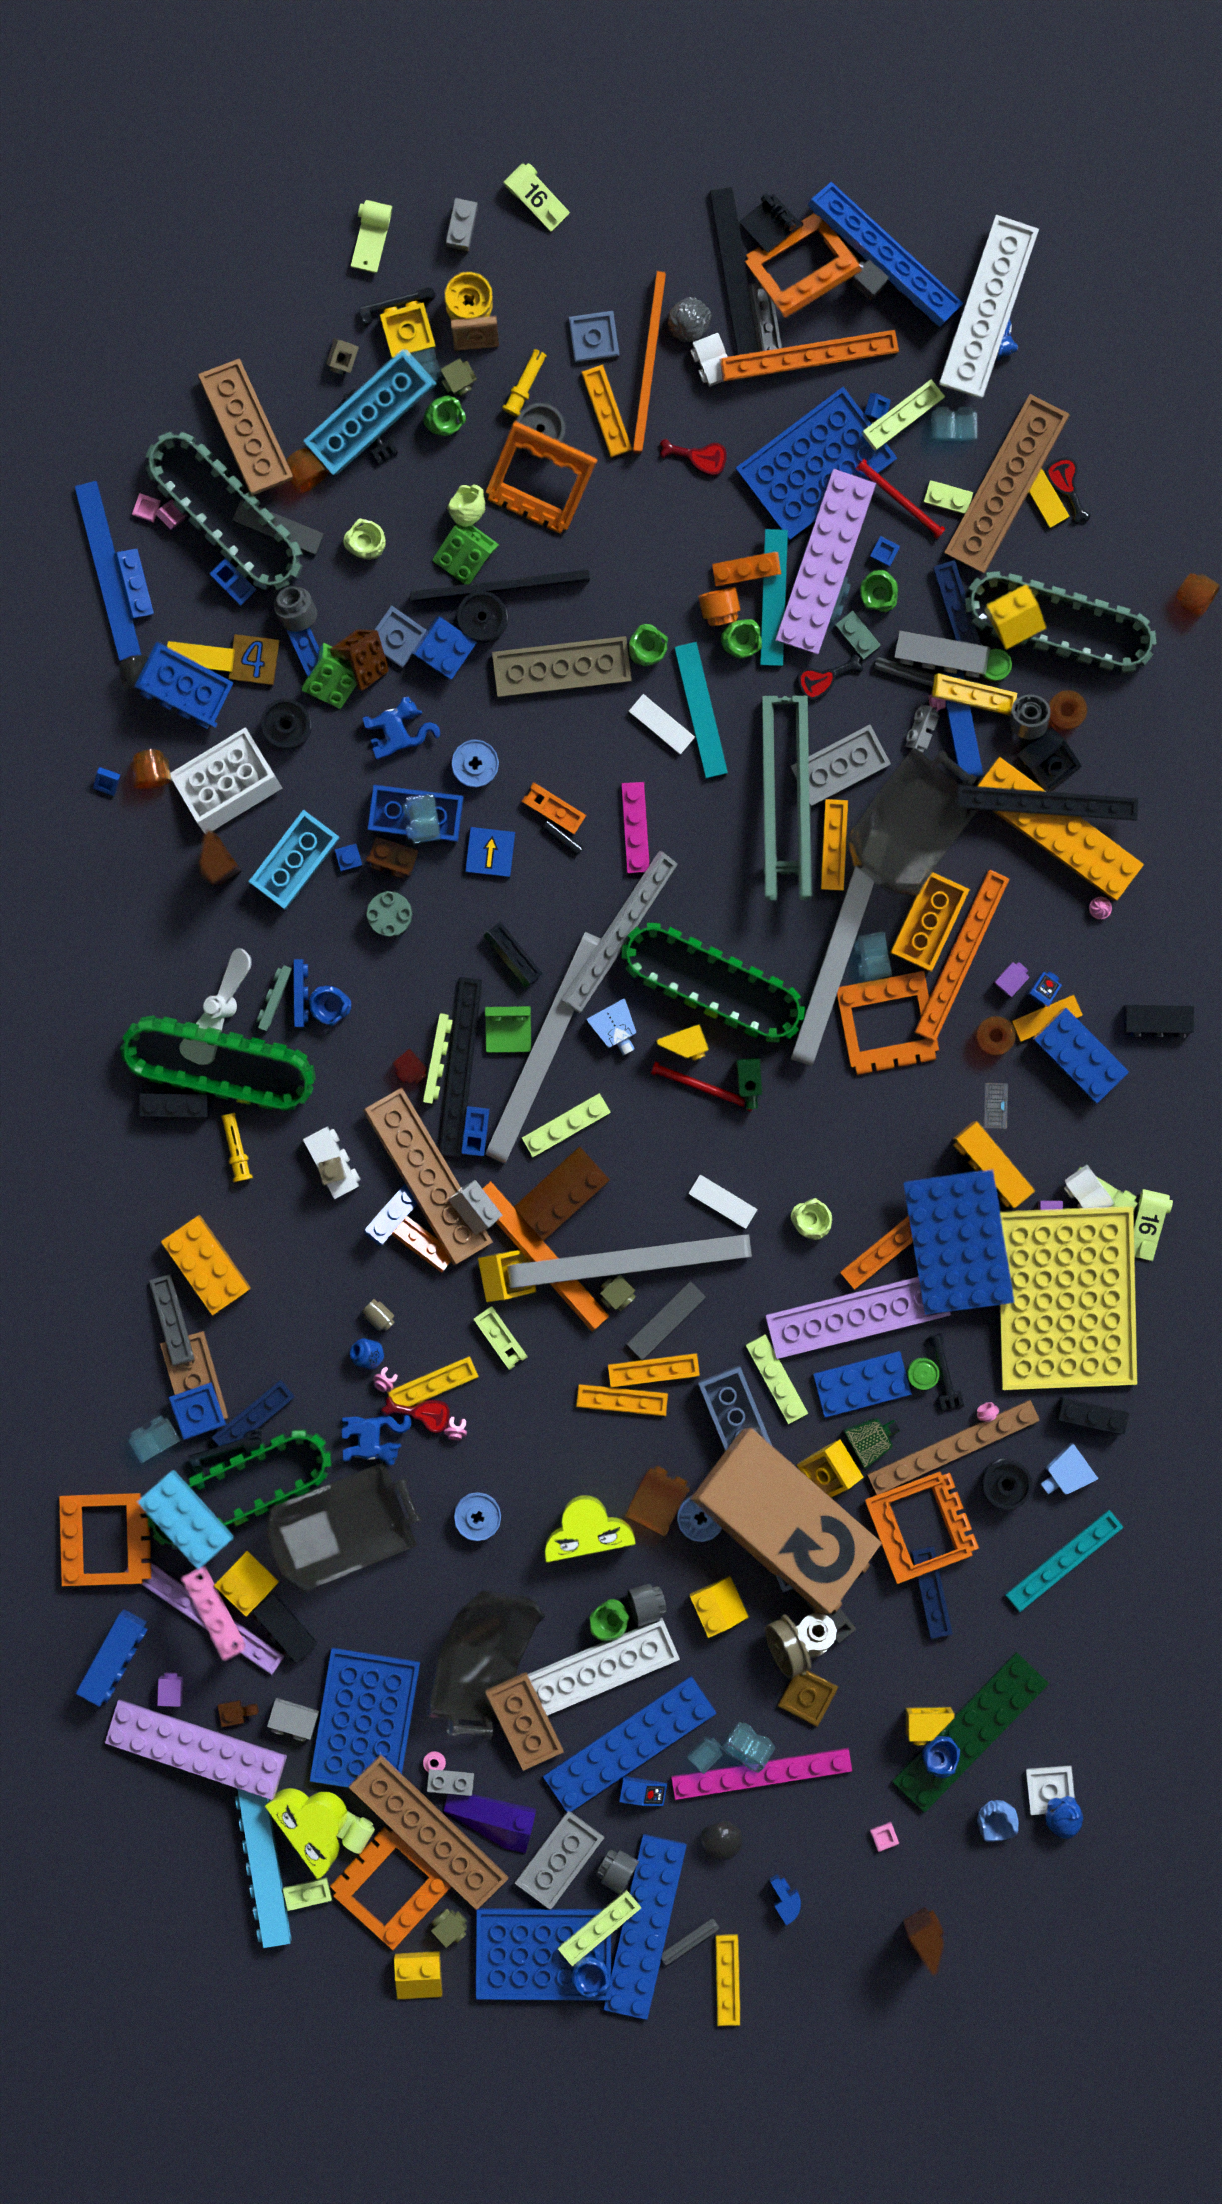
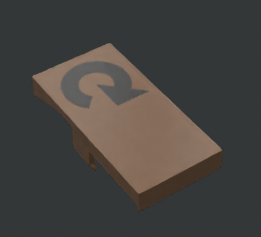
M752 1428L740 1431L690 1499L771 1573L778 1575L815 1608V1613L828 1614L832 1613L833 1610H835V1613L842 1605L840 1600L861 1571L865 1574L870 1567L869 1560L882 1544Z

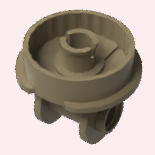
M813 1613L806 1616L797 1627L788 1616L783 1615L781 1619L766 1625L765 1636L777 1666L787 1678L792 1679L798 1675H805L806 1671L811 1669L810 1658L821 1656L833 1644L836 1638V1627L828 1616L821 1613Z

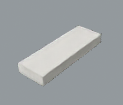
M644 694L629 710L633 716L680 755L695 738V736Z
M699 1175L688 1193L744 1228H747L758 1210L702 1175Z

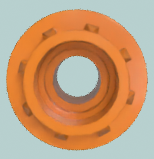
M735 587L720 589L698 596L703 619H707L710 626L727 624L737 620V612L741 609Z

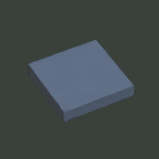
M613 311L569 317L575 363L620 356Z
M392 605L375 628L378 631L385 657L401 668H404L413 655L411 654L427 631Z

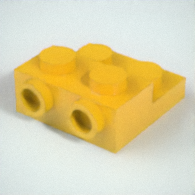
M412 301L405 304V308L397 310V307L385 309L383 314H380L392 359L402 350H408L413 354L436 347L424 303Z

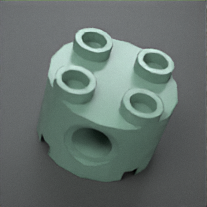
M391 891L380 893L368 905V922L373 930L382 936L393 937L401 935L412 922L413 913L411 905L399 893Z

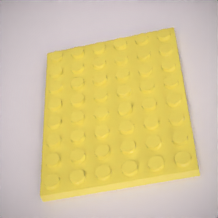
M1133 1207L1000 1211L1015 1300L1014 1303L1000 1305L1002 1389L1137 1385Z

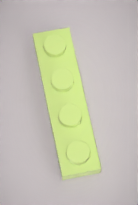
M931 379L870 425L861 434L876 451L943 400L945 396Z
M440 1013L423 1100V1102L433 1103V1100H438L440 1086H436L437 1078H442L444 1064H440L442 1055L446 1056L448 1042L444 1041L446 1033L451 1032L453 1021L449 1020V1015Z
M599 1093L527 1134L522 1139L532 1157L611 1112Z
M766 1335L746 1344L788 1424L807 1415L806 1408L779 1359H776L775 1351Z
M625 1890L562 1943L558 1950L573 1966L640 1910L641 1906Z

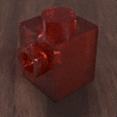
M408 1049L393 1062V1065L398 1069L396 1075L403 1083L408 1081L411 1084L415 1081L418 1084L427 1076L425 1074L427 1067L411 1049Z

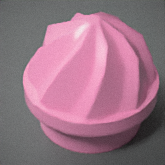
M1097 897L1091 901L1089 911L1094 918L1105 919L1110 915L1112 905L1107 898Z

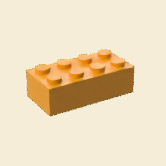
M927 871L891 948L890 954L931 972L970 889L936 873Z
M973 1121L953 1138L956 1142L953 1146L961 1155L964 1156L966 1154L971 1159L968 1161V1164L975 1172L994 1170L996 1188L999 1193L998 1199L1004 1206L1015 1208L1035 1191L978 1122Z
M200 1215L161 1241L212 1315L251 1289Z

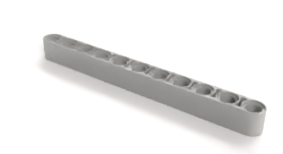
M870 828L867 830L791 1055V1060L812 1066L890 837L888 834Z
M587 932L584 933L486 1150V1156L504 1164L506 1163L574 1013V1009L564 1003L562 998L601 938Z
M748 1234L508 1265L507 1269L510 1288L748 1258L752 1257Z

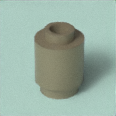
M375 1299L362 1310L365 1314L364 1317L379 1332L382 1329L386 1332L395 1323L392 1320L395 1315L380 1301L377 1302Z

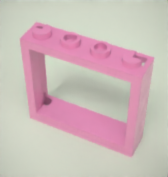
M203 1565L199 1569L184 1575L182 1579L223 1659L225 1660L244 1650L246 1644L218 1589L214 1586L206 1566ZM202 1573L204 1578L200 1580L197 1575ZM237 1641L238 1645L233 1646L232 1643Z

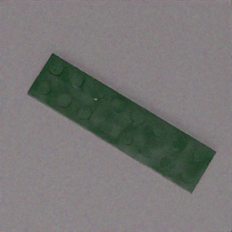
M1015 1652L937 1735L952 1738L960 1749L959 1762L955 1773L946 1778H939L929 1774L923 1762L921 1750L892 1781L919 1808L926 1812L1049 1685V1682L1021 1655Z

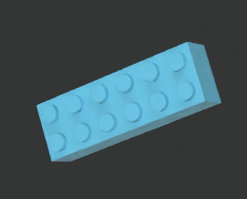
M402 350L314 430L304 442L333 475H337L437 383L408 350Z

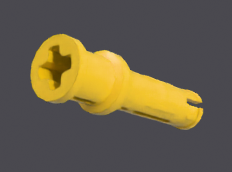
M537 349L533 350V354L517 386L511 388V395L506 405L502 406L504 411L513 416L519 417L521 414L520 410L525 400L529 399L530 394L528 391L547 357L545 353L541 352L538 360H536L539 355V350Z
M235 1113L223 1115L221 1118L231 1155L228 1161L229 1164H232L235 1177L233 1182L251 1179L253 1175L250 1174L247 1164L249 1158L243 1151Z

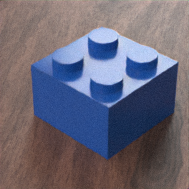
M436 616L411 654L447 679L452 680L477 642L443 618Z

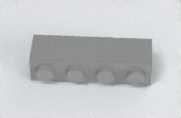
M900 631L895 658L900 659L901 664L913 666L914 662L922 663L923 668L935 670V666L944 667V672L957 674V670L966 671V676L979 678V674L986 675L991 648Z

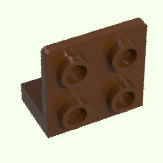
M357 629L330 648L332 657L350 660L358 690H364L389 671L377 630Z
M376 836L366 861L370 863V868L382 872L386 868L391 870V875L404 879L405 875L411 876L419 851Z

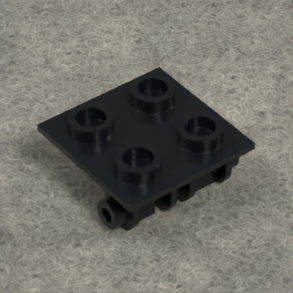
M766 193L761 197L762 203L741 219L739 223L769 253L800 228L802 224L774 194L768 195Z

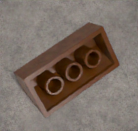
M210 829L206 831L200 859L202 869L199 871L207 882L221 886L242 870L219 836Z
M579 1146L522 1198L514 1208L544 1241L610 1179Z
M924 1907L903 1920L910 1940L934 1976L938 1971L944 1945L942 1935L945 1933L933 1910L929 1912Z

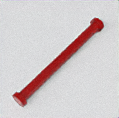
M862 459L855 469L858 472L861 470L933 532V536L936 539L944 532L945 528L943 526H938L867 465L865 459Z
M655 1061L651 1071L652 1075L659 1074L745 1107L744 1097L660 1066L659 1062Z

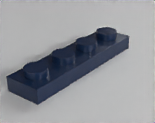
M955 560L934 566L933 570L955 641L981 645L976 627L971 623L973 620L972 614H965L964 600L966 594Z
M280 1380L213 1435L212 1439L218 1446L245 1438V1432L260 1427L295 1398V1395Z
M934 1546L911 1550L914 1565L936 1558ZM939 1569L918 1576L917 1579L930 1638L952 1635Z

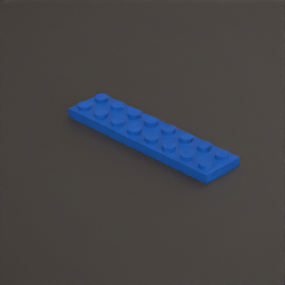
M832 182L816 194L807 204L832 230L843 237L848 245L856 249L866 261L870 260L889 277L888 280L895 285L897 290L905 294L916 307L920 308L939 327L963 305L959 298Z
M691 1675L544 1774L543 1778L566 1812H571L717 1713Z
M646 1834L642 1836L637 1858L639 1863L635 1868L630 1894L641 1906V1909L622 1924L611 1973V2000H605L604 2010L648 2019L686 1851V1843Z

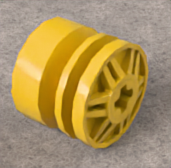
M466 272L453 277L448 283L445 299L446 311L451 320L490 317L493 308L492 289L485 278L473 272ZM465 301H473V306L469 304L465 306Z

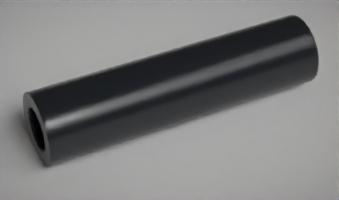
M550 819L543 825V829L575 855H578L584 848Z

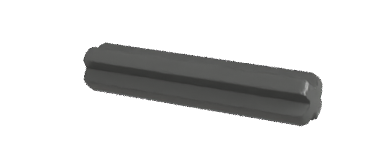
M881 657L876 659L874 668L933 687L935 674Z
M710 1919L662 1953V1962L665 1965H669L719 1930L717 1922L714 1919Z

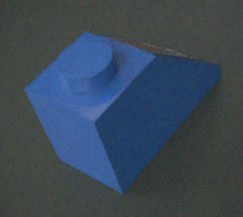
M1050 971L1047 974L1041 972L1026 994L1043 1007H1048L1062 986L1058 982L1060 978Z
M623 1776L619 1802L640 1806H664L667 1783Z

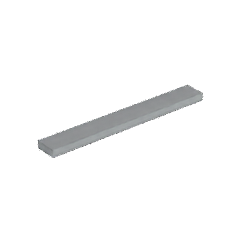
M659 851L562 998V1001L576 1012H582L620 954L622 945H625L629 940L627 935L639 925L678 864L664 852Z

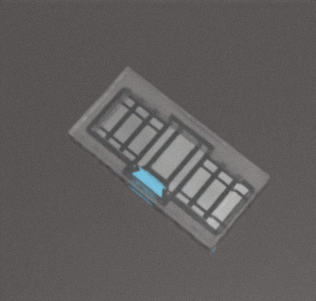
M985 1083L984 1128H1007V1083Z

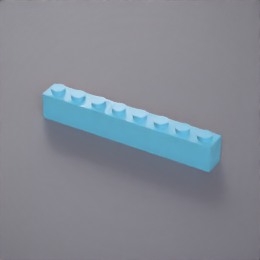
M237 1788L239 1796H235L237 1810L241 1809L242 1818H239V1827L241 1832H245L246 1840L242 1841L244 1854L248 1853L249 1862L246 1863L247 1875L252 1876L253 1884L250 1885L251 1898L256 1900V1907H253L254 1918L259 1920L260 1929H257L258 1942H263V1948L290 1944L291 1934L272 1817L265 1807L269 1799Z

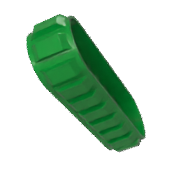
M647 923V928L640 930L636 927L627 935L630 941L628 945H622V959H627L629 964L625 969L633 978L640 976L645 979L643 985L654 990L658 985L665 989L664 995L676 999L677 995L685 998L683 1004L693 1009L700 1005L705 1008L704 1014L714 1019L721 1015L725 1017V1024L735 1029L738 1024L746 1027L744 1033L754 1038H757L758 1034L765 1036V1042H779L780 1037L784 1035L790 1039L799 1031L796 1025L799 1020H804L805 1007L799 1006L798 999L801 996L793 987L788 990L782 987L784 981L774 976H771L769 980L761 977L763 971L753 966H750L749 970L741 967L742 961L730 956L729 960L722 958V951L711 946L708 951L701 948L702 942L690 937L688 941L680 938L682 932L672 927L668 931L660 929L661 923ZM649 931L650 937H657V932L668 935L667 942L672 945L678 940L689 945L687 952L694 954L697 949L709 955L707 961L712 964L718 959L728 964L727 971L733 974L737 969L749 974L748 981L751 983H755L759 979L770 984L768 991L775 993L777 989L787 993L784 1000L787 1003L794 1001L796 1009H790V1016L796 1017L793 1025L786 1022L782 1026L785 1032L777 1035L776 1028H769V1033L766 1034L758 1030L759 1023L755 1021L750 1026L738 1021L739 1014L734 1011L728 1016L717 1011L719 1004L715 1002L707 1006L697 1001L699 995L692 992L688 997L678 992V984L674 982L669 987L657 982L658 975L653 972L649 977L642 975L638 972L642 966L638 962L634 965L630 962V957L636 956V949L630 948L632 941L635 940L637 943H640L644 940L641 933Z
M155 1015L141 1017L138 1024L132 1023L122 1038L125 1041L120 1048L122 1061L127 1062V1065L130 1067L129 1071L139 1078L141 1076L149 1078L151 1082L160 1084L167 1082L171 1083L172 1087L185 1089V1087L193 1088L194 1092L202 1094L210 1092L214 1093L215 1097L223 1099L231 1097L237 1099V1102L250 1105L252 1102L259 1104V1107L270 1110L281 1108V1111L293 1110L298 1103L304 1104L314 1089L311 1085L314 1084L316 1079L314 1065H309L308 1056L298 1049L295 1051L288 1049L287 1045L275 1042L271 1045L265 1043V1040L253 1037L251 1040L245 1039L241 1034L230 1032L228 1035L221 1033L219 1029L211 1027L203 1029L199 1028L198 1024L190 1022L185 1024L177 1023V1019L168 1017L160 1019L156 1018ZM145 1030V1033H149L154 1030L163 1032L165 1035L171 1034L191 1041L205 1042L212 1046L226 1047L233 1051L239 1050L255 1056L260 1055L273 1058L276 1061H286L301 1071L299 1073L300 1080H305V1087L299 1085L296 1089L298 1094L291 1096L290 1093L281 1096L269 1091L264 1092L251 1089L248 1086L243 1087L230 1084L227 1081H217L205 1076L188 1074L180 1070L175 1071L159 1065H150L136 1055L137 1049L135 1046H132V1040L138 1041L141 1036L138 1032Z
M307 1429L292 1430L291 1436L286 1437L284 1433L270 1440L271 1445L266 1447L264 1443H261L260 1448L250 1451L251 1454L245 1456L244 1452L230 1458L231 1464L227 1466L221 1462L209 1469L210 1474L206 1476L202 1471L190 1477V1483L187 1485L189 1487L196 1485L198 1489L204 1488L205 1480L215 1475L221 1480L225 1478L224 1471L234 1466L240 1471L246 1468L245 1461L255 1456L261 1461L266 1458L265 1452L274 1447H277L280 1451L286 1449L285 1442L295 1439L296 1444H303L304 1439L311 1441L309 1446L313 1450L319 1448L322 1455L317 1456V1463H322L323 1466L321 1472L317 1469L311 1472L314 1479L306 1483L299 1479L295 1481L296 1488L285 1493L280 1488L274 1491L276 1497L266 1502L259 1498L254 1501L255 1507L245 1512L238 1508L234 1510L235 1516L224 1522L219 1517L218 1519L229 1529L228 1524L234 1522L238 1526L250 1519L249 1514L253 1512L256 1516H259L269 1511V1505L275 1503L278 1507L290 1501L289 1495L293 1493L299 1497L310 1492V1485L313 1483L319 1486L328 1476L324 1471L325 1468L332 1465L331 1451H326L324 1447L326 1441L318 1433L312 1436L307 1434ZM147 1513L148 1527H153L155 1532L153 1538L162 1546L166 1542L172 1545V1549H179Z

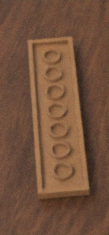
M1029 394L944 553L983 574L986 573L1069 419V413Z
M403 1088L363 1110L364 1114L453 1265L493 1243L486 1230L475 1235L448 1199L461 1187Z
M381 1754L349 1785V1788L476 1910L508 1880V1876Z

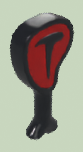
M1064 457L1051 462L1047 466L1045 474L1052 487L1069 498L1075 511L1072 522L1088 521L1091 514L1083 509L1074 483L1078 471L1077 464L1072 458Z
M854 654L849 662L825 671L814 668L803 669L798 675V685L802 694L808 696L809 700L821 698L829 692L838 676L851 670L863 671V667L859 663L861 657Z

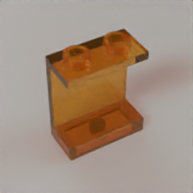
M656 1465L655 1469L651 1466L649 1467L625 1516L666 1536L681 1503L690 1491V1487L687 1486L688 1481L679 1476H676L674 1479L667 1475V1470Z

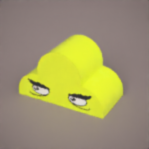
M587 1495L578 1496L566 1505L562 1517L563 1527L556 1529L549 1536L545 1555L546 1561L549 1562L634 1545V1533L629 1524L624 1520L615 1517L608 1518L604 1505L598 1499Z
M292 1788L283 1789L277 1792L274 1799H270L265 1807L316 1878L319 1879L327 1872L338 1856L339 1842L336 1836L347 1821L346 1806L337 1795L330 1792H319L308 1798L300 1790Z

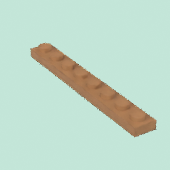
M1031 1400L997 1414V1417L990 1422L982 1421L867 1474L876 1495L1040 1421Z

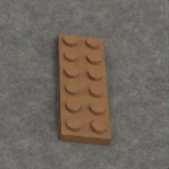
M240 358L198 374V379L251 496L293 480L290 468Z

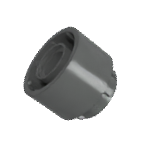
M297 586L287 587L278 594L274 602V610L282 626L288 631H303L309 628L317 618V608L311 595L304 588Z
M1023 695L1016 699L1010 716L1012 731L1024 739L1032 740L1041 737L1047 731L1051 712L1049 704L1037 695Z
M646 1584L627 1590L629 1607L637 1627L660 1621V1616L667 1613L665 1598L660 1587H652L651 1584Z
M609 1850L596 1875L602 1879V1885L620 1895L639 1861L621 1850L618 1853Z

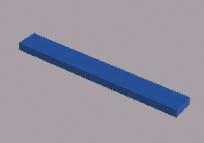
M93 481L75 486L119 661L142 656L133 619L130 620L114 557L115 549L98 483Z

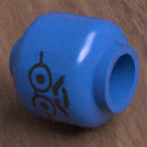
M362 1338L352 1345L350 1357L355 1366L373 1370L383 1361L384 1352L379 1342Z

